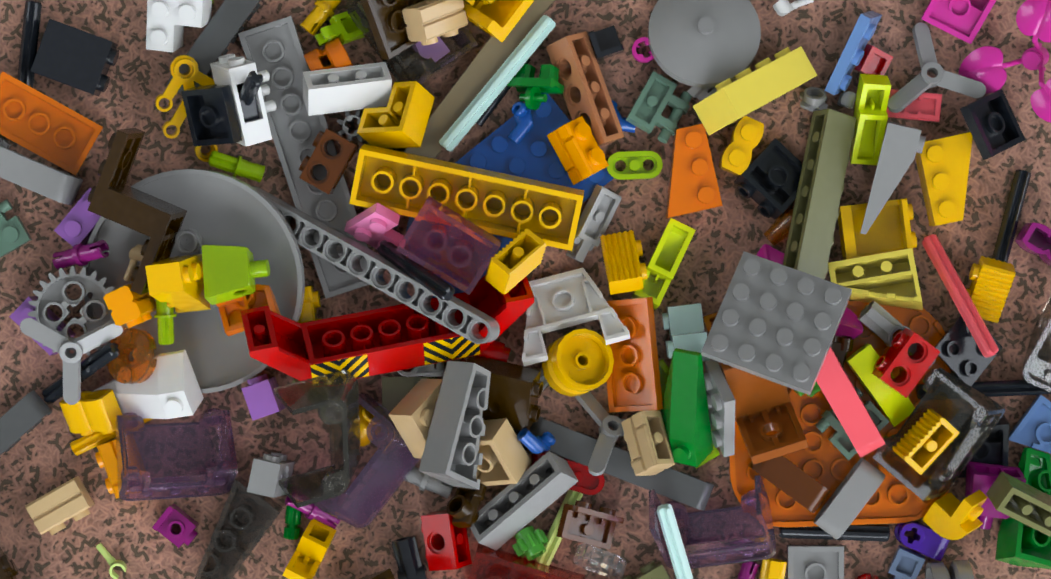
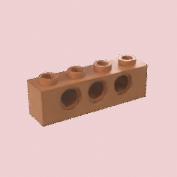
M587 32L566 36L546 46L552 65L559 68L558 82L564 85L563 96L572 120L583 116L586 123L590 126L599 147L625 137Z

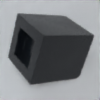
M614 25L596 32L594 30L588 32L597 61L623 53L624 48L619 41Z

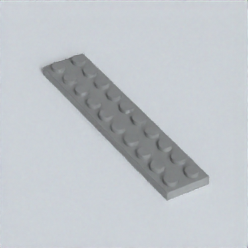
M292 16L238 33L246 59L256 63L257 72L267 70L270 74L269 81L261 83V85L267 84L270 87V94L263 96L264 102L274 100L277 106L275 111L267 113V118L295 207L369 248L367 243L356 240L354 236L344 231L346 222L358 215L355 205L349 204L351 193L345 175L343 174L333 194L329 195L299 178L302 173L299 170L302 161L307 155L311 157L316 148L312 144L320 131L325 132L326 128L329 127L324 114L308 116L303 101V72L310 71L304 58V51ZM331 140L327 145V151L330 155L336 156L337 151L333 140ZM318 164L314 168L315 178L318 180L325 179L327 170L322 164ZM317 230L313 235L315 243H318L320 239V234ZM339 243L337 245L336 251L337 254L341 257L343 254V247ZM310 251L326 299L370 285ZM364 256L360 259V266L363 270L367 267V260Z

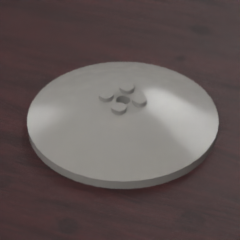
M194 168L162 172L147 177L131 186L187 210L180 230H184L186 227L196 229L197 233L202 236V245L247 247L253 253L254 261L268 259L270 276L255 278V285H269L276 299L280 314L296 322L299 321L305 293V275L301 252L289 224L274 204L261 192L233 176L217 171ZM101 216L92 231L88 244L105 240L109 250L103 251V253L109 252V256L89 261L87 265L83 266L87 267V275L90 276L95 270L98 271L96 279L100 281L102 278L107 277L108 279L104 286L106 288L115 286L114 290L133 283L131 279L130 281L123 279L130 262L129 252L136 245H143L147 239L150 240V237ZM187 239V243L190 244L191 240ZM174 244L170 257L188 255L180 253ZM201 246L196 254H202ZM138 261L136 266H140L141 261ZM89 292L84 297L85 304L93 297L92 292ZM91 303L88 307V314L92 318H100L103 315V307L98 303ZM210 304L211 309L184 313H177L174 307V314H177V317H173L174 343L171 345H160L158 343L157 318H154L156 311L151 312L152 319L129 329L126 324L122 325V334L110 342H115L120 351L119 356L115 360L129 372L133 368L151 361L158 354L186 350L202 394L235 387L268 367V365L250 357L245 331L227 336L219 308L216 304Z

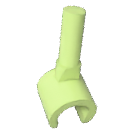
M102 543L96 546L97 550L110 565V576L113 579H119V575L114 572L113 568L120 566L126 572L127 566L125 562L116 560Z

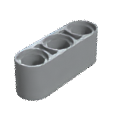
M861 458L834 491L813 522L834 539H839L885 479V474L867 460Z

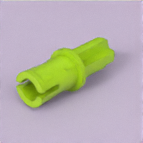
M212 151L208 160V164L211 167L230 172L233 177L238 175L259 183L265 171L264 165L244 160L240 155L236 158Z
M156 299V314L154 318H157L158 343L160 345H171L174 343L173 317H177V314H174V307L169 308L167 302H160Z

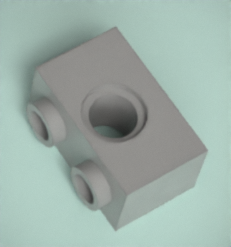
M271 452V454L264 453L263 457L254 458L247 492L272 498L287 495L295 461L287 460L288 455Z

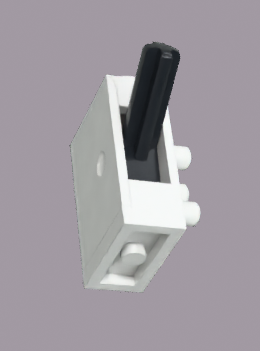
M235 54L219 56V61L210 63L214 84H217V86H230L242 141L237 143L243 146H250L271 140L272 136L267 113L275 111L277 106L274 100L264 102L263 96L270 94V87L267 84L261 85L262 82L269 81V72L267 70L257 72L256 63L246 60L244 56L235 57Z

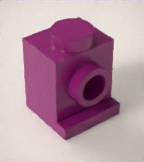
M174 503L166 509L152 527L178 548L183 544L189 546L199 534L195 531L199 523ZM173 524L181 526L180 533H175L172 530Z

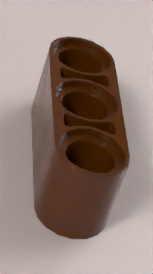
M783 456L754 465L751 461L748 465L813 514L830 493V490Z

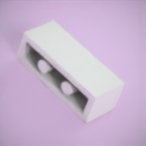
M386 62L303 72V101L308 116L387 106L392 90V78Z

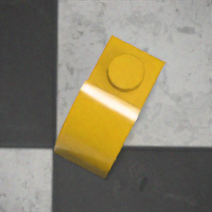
M978 490L960 502L950 492L936 500L922 520L935 533L945 539H961L983 524L978 517L984 509L981 506L988 497L981 490Z
M312 519L282 576L288 579H313L337 530Z

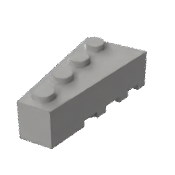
M447 361L427 441L421 457L420 472L451 486L480 489V479H476L477 465H482L483 453H479L480 436H485L486 425H484L482 413L488 408L491 371L475 363Z

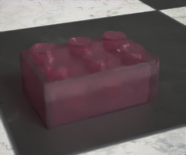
M428 196L396 250L470 295L488 267L491 257H494L500 248L502 241Z

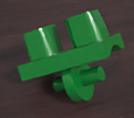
M524 64L507 86L516 87L517 92L521 93L519 100L525 102L528 109L537 110L541 102H547L546 94H563L564 85L558 82L559 68L550 64H542L539 78H534L536 68L532 65Z

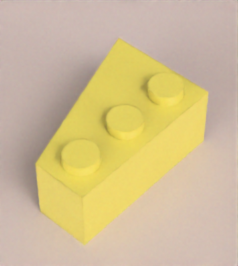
M912 248L828 263L831 282L852 289L849 300L871 303L874 300L881 305L923 310Z

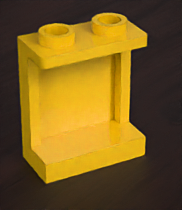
M476 0L473 6L463 1V10L466 11L468 21L503 43L534 0H495L487 5H484L481 0Z
M907 198L887 201L866 235L860 232L868 203L839 206L838 225L843 260L917 248L915 231L911 232L910 220L914 219L913 207L911 203L908 204Z

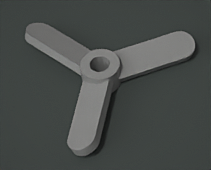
M923 22L913 26L912 33L921 72L889 98L888 109L891 112H901L927 89L936 86L972 98H981L985 95L986 87L982 82L943 70L942 66L937 63L929 27ZM932 72L936 77L931 78L927 73Z
M25 318L20 323V330L25 335L59 353L60 358L63 360V399L67 404L74 405L81 399L82 355L120 336L123 332V326L115 325L114 320H111L78 338H66L32 318ZM67 348H74L76 353H69Z
M589 391L574 397L599 425V437L588 463L589 473L599 476L605 472L616 440L624 436L621 422L626 419L609 415Z

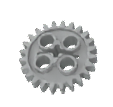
M71 266L69 274H66L63 268H59L60 277L49 273L51 282L47 283L40 280L39 283L43 290H33L38 300L29 301V304L35 306L36 310L29 312L28 316L36 317L37 322L66 338H71L68 331L72 324L81 325L84 334L113 320L111 316L112 310L108 309L103 297L105 294L112 292L115 286L106 288L104 285L108 278L104 277L98 281L96 279L98 271L95 270L89 276L87 275V267H83L80 274L77 273L75 266ZM70 284L80 286L82 294L79 299L73 300L68 297L66 291ZM89 292H92L93 297L79 311L82 315L81 318L77 316L72 318L62 331H58L57 327L71 313L69 306H77ZM91 303H98L103 307V315L100 318L95 319L88 314V307ZM51 305H57L62 309V317L57 321L48 317L47 310ZM67 348L68 352H70V350H73L74 353H76V350L74 348Z

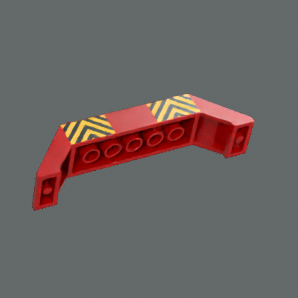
M485 276L467 292L453 294L456 298L494 318L500 326L499 336L534 303V295L527 276L506 294H502L488 283ZM437 298L431 299V306L434 310H437L439 307ZM405 304L305 323H298L270 311L269 305L240 310L250 357L312 387L480 355L494 342L473 343ZM457 309V311L455 312V320L456 322L461 324L463 321V314L460 310ZM481 323L479 333L485 338L488 329L484 323Z

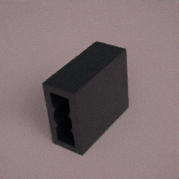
M49 19L31 72L99 97L100 92H105L108 87L110 77L107 76L110 65L114 66L118 60L119 50H116L118 44Z

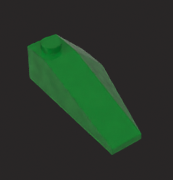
M676 348L672 355L661 415L674 462L698 467L714 450L702 355L699 352Z
M1028 447L1024 448L1018 468H1020L1027 480L1026 484L1051 496L1050 454ZM1011 517L1002 519L998 531L995 560L1016 566L1051 569V537Z

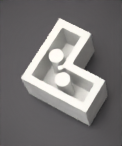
M147 0L146 49L175 52L183 46L184 26L202 28L210 22L212 0Z

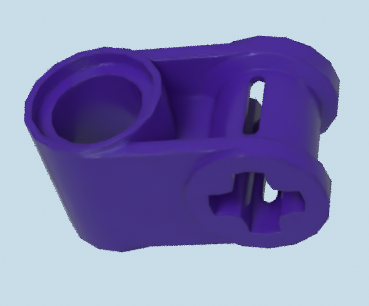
M914 521L897 523L894 529L895 537L900 543L927 557L942 561L950 540L939 536L929 526L927 527ZM912 530L915 534L913 537H907L904 535L905 531Z

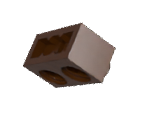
M326 128L325 132L320 131L312 144L316 148L311 157L307 155L299 167L302 173L299 178L329 195L333 194L359 145L336 131ZM333 139L337 140L341 146V150L336 156L330 155L327 151V145ZM318 164H322L327 170V175L323 180L316 179L313 173L314 168Z

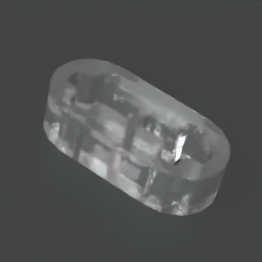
M588 544L578 545L573 558L577 566L611 579H621L627 566L624 558Z

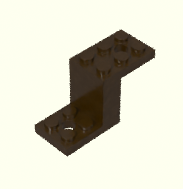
M137 128L117 130V133H113L108 142V149L110 151L107 159H104L99 166L98 175L100 178L97 186H94L89 193L88 202H90L88 211L150 237V240L147 239L142 246L141 255L143 258L141 264L135 267L131 275L133 285L130 291L142 295L149 292L145 266L170 257L175 244V236L181 229L187 210L126 185L145 134L144 131Z

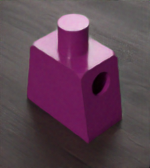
M968 461L965 498L978 490H981L986 495L1001 472L1024 483L1027 480L1020 468ZM987 498L981 506L984 510L978 517L983 523L979 528L991 529L993 518L1008 519L1010 517L997 511L990 499Z

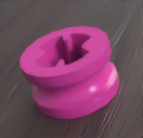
M641 37L633 43L631 49L632 56L638 62L648 63L654 58L651 51L648 52L650 56L644 58L643 54H637L636 48H640L638 45L644 42L645 46H649L648 37Z

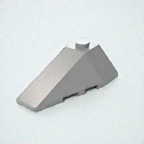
M891 121L888 122L861 234H867L915 159L916 152L922 153L926 139L925 136H921L922 129Z

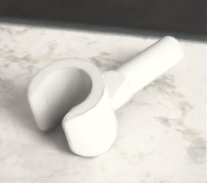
M779 0L773 5V8L779 16H785L798 7L813 3L814 0H797L791 4L788 0Z

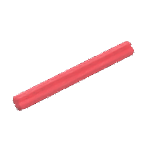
M935 234L926 236L922 241V245L982 355L985 358L994 356L999 351V348L938 237Z

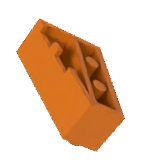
M703 124L676 129L673 142L666 219L723 206L706 129Z

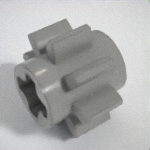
M357 110L355 115L345 111L346 118L344 121L337 120L343 127V130H340L338 133L341 135L347 134L348 139L351 141L353 138H357L362 143L363 138L357 134L358 130L350 134L351 129L347 127L348 122L353 123L355 119H358L357 124H360L361 110Z

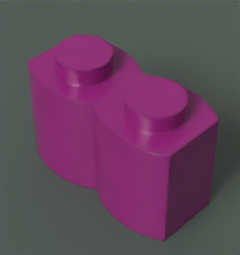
M1025 223L1015 242L1022 250L1030 254L1039 255L1041 260L1051 267V229L1040 223Z

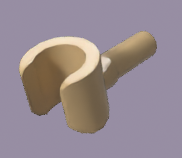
M138 244L130 250L129 266L123 277L125 281H130L138 261H142L141 249L143 245Z

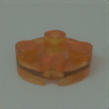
M123 327L122 334L110 341V343L115 342L118 345L120 354L106 365L116 381L124 384L142 383L152 375L156 367L157 359H153V349L157 350L155 340L145 330ZM132 350H134L132 354L133 362L129 360V354Z

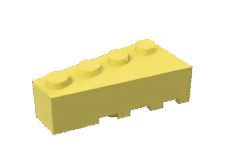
M802 46L793 51L789 47L781 50L774 55L776 59L774 61H771L769 57L754 65L757 70L753 72L750 67L735 75L737 80L734 82L730 78L715 86L717 89L715 93L695 104L693 108L708 135L710 136L723 127L730 125L818 76Z

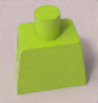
M201 245L204 298L211 305L253 294L256 291L255 278L270 276L268 259L254 261L253 253L247 247Z

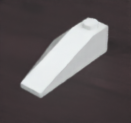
M186 350L158 354L151 361L133 368L131 372L124 376L117 377L94 390L112 389L123 418L172 419L191 416L204 399Z

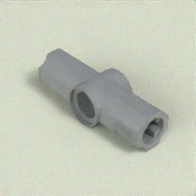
M874 300L866 305L858 317L860 322L882 339L886 346L890 348L892 346V336L896 330L900 329L903 331L905 328L910 330V328L901 324ZM916 343L908 348V356L916 352Z

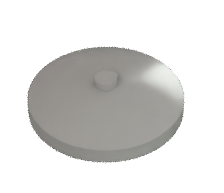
M658 0L651 13L648 26L649 47L660 68L678 82L700 88L715 87L728 78L731 81L735 80V75L749 68L752 64L761 38L760 21L755 8L749 0Z

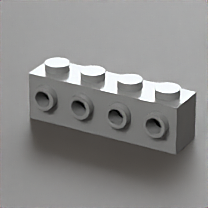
M548 451L524 472L517 484L508 485L478 511V520L472 524L470 529L478 543L497 551L579 480L565 459Z

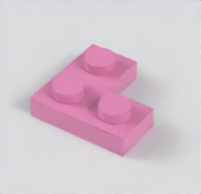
M378 202L347 221L344 230L354 236L356 240L365 242L376 249L383 240L393 243L400 249L405 247L407 241L406 236L392 229L398 225L400 215Z

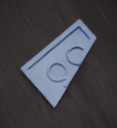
M874 11L860 14L824 91L837 95L841 91L845 92L852 80L850 74L854 67L858 66L865 52L863 50L872 38L877 24L882 17L881 14Z
M1037 395L1009 433V440L1051 453V402L1042 395Z

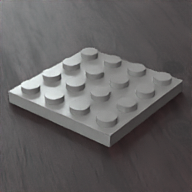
M744 251L702 348L701 355L811 395L852 294V289Z

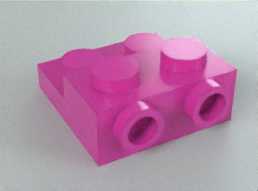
M930 0L921 19L972 44L996 0Z

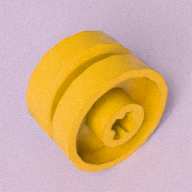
M577 329L552 342L546 349L548 360L542 362L543 374L550 387L559 394L573 397L583 395L604 384L612 374L614 358L611 347L606 345L604 338L600 334L588 329Z

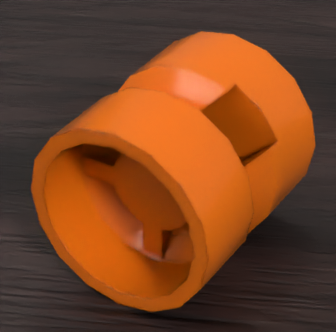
M339 37L326 43L324 50L316 48L304 54V58L311 71L353 66ZM329 59L331 65L325 67L323 62Z

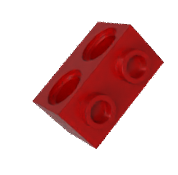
M905 328L895 335L891 342L892 346L886 355L883 354L878 358L872 374L894 391L907 398L940 351L915 332ZM916 343V352L908 356V348ZM899 366V375L891 379V371Z

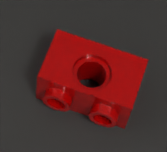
M447 510L434 511L421 516V530L424 535L425 557L428 562L429 571L455 570L472 564L467 528L454 526L452 524L453 517L447 513Z

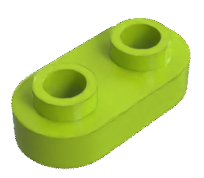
M654 151L616 152L607 161L609 164L607 167L608 173L617 180L652 179L660 174L663 167L661 157ZM645 160L653 162L652 170L644 169L643 162ZM617 161L625 163L626 168L624 171L616 170L615 164Z

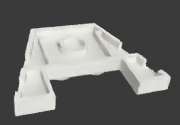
M584 268L529 281L534 295V303L526 310L527 318L524 330V349L522 352L524 366L548 360L542 334L582 323L599 320L606 345L631 339L629 330L620 321L614 309L609 306L603 294Z

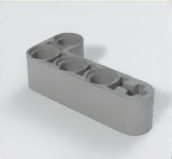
M0 145L1 178L57 202L73 205L83 179L74 177L70 173L55 169Z

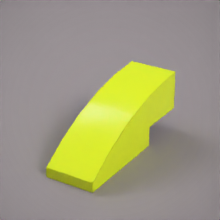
M860 74L853 116L856 117L855 135L850 148L851 164L876 166L878 164L888 120L886 110L892 86L886 75Z
M670 218L646 266L648 279L643 280L644 289L634 291L631 298L653 297V308L657 309L660 306L693 238L695 229Z
M867 343L849 356L845 362L892 426L895 427L914 413L916 408L908 397L900 395L872 374L875 369L874 365L880 356L871 344Z

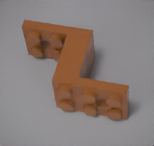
M718 312L703 316V322L708 334ZM719 362L722 373L735 398V420L753 465L808 448L807 439L791 405L786 386ZM770 431H777L774 435H766Z

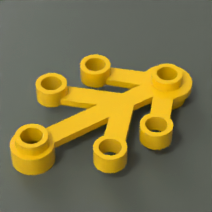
M189 55L177 56L170 65L172 79L164 93L156 97L155 105L159 111L167 112L172 108V99L182 85L184 90L195 87L194 81L202 86L213 85L214 79L199 71L198 64L193 57ZM182 64L189 65L187 73L179 72V67ZM167 98L169 100L168 106L160 107L159 101ZM183 100L171 120L166 121L162 126L164 135L169 139H174L180 134V126L187 116ZM169 125L176 126L175 133H166L167 127ZM210 145L208 153L200 151L202 146L194 147L196 156L203 162H208L212 151L218 152L217 145Z

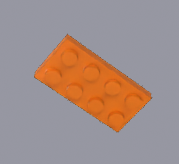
M2 71L0 75V135L76 176L103 127Z
M653 297L607 301L609 306L617 313L623 325L629 330L631 338L609 344L614 358L612 374L606 381L609 413L663 409Z

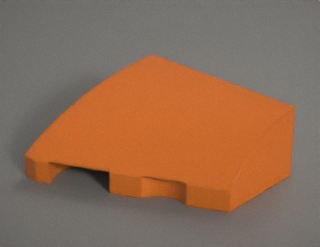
M256 284V291L253 294L216 304L228 337L244 331L240 310L269 305L270 311L280 314L276 299L269 285Z

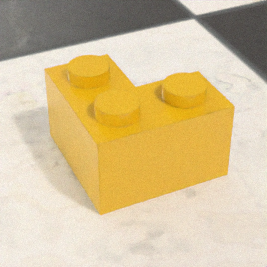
M417 81L394 82L387 107L364 108L357 134L370 145L376 147H421L435 97Z

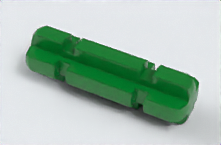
M290 485L288 488V493L291 495L290 490L293 488L304 494L303 486ZM291 506L286 507L285 523L287 526L284 527V538L297 540L300 533L298 525L301 523L302 512Z

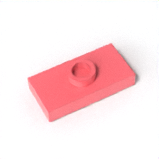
M891 89L889 98L899 90ZM924 92L898 113L891 112L887 105L888 118L938 123L940 122L942 94Z

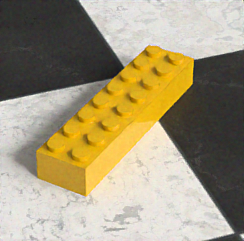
M363 144L359 150L349 204L369 208L378 202L399 215L508 238H516L524 229H529L546 242L547 246L572 251L584 190Z

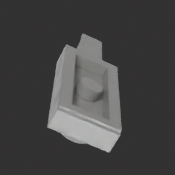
M596 184L578 221L572 251L567 250V256L583 263L588 251H591L594 246H599L601 242L600 236L605 234L622 199L621 196Z

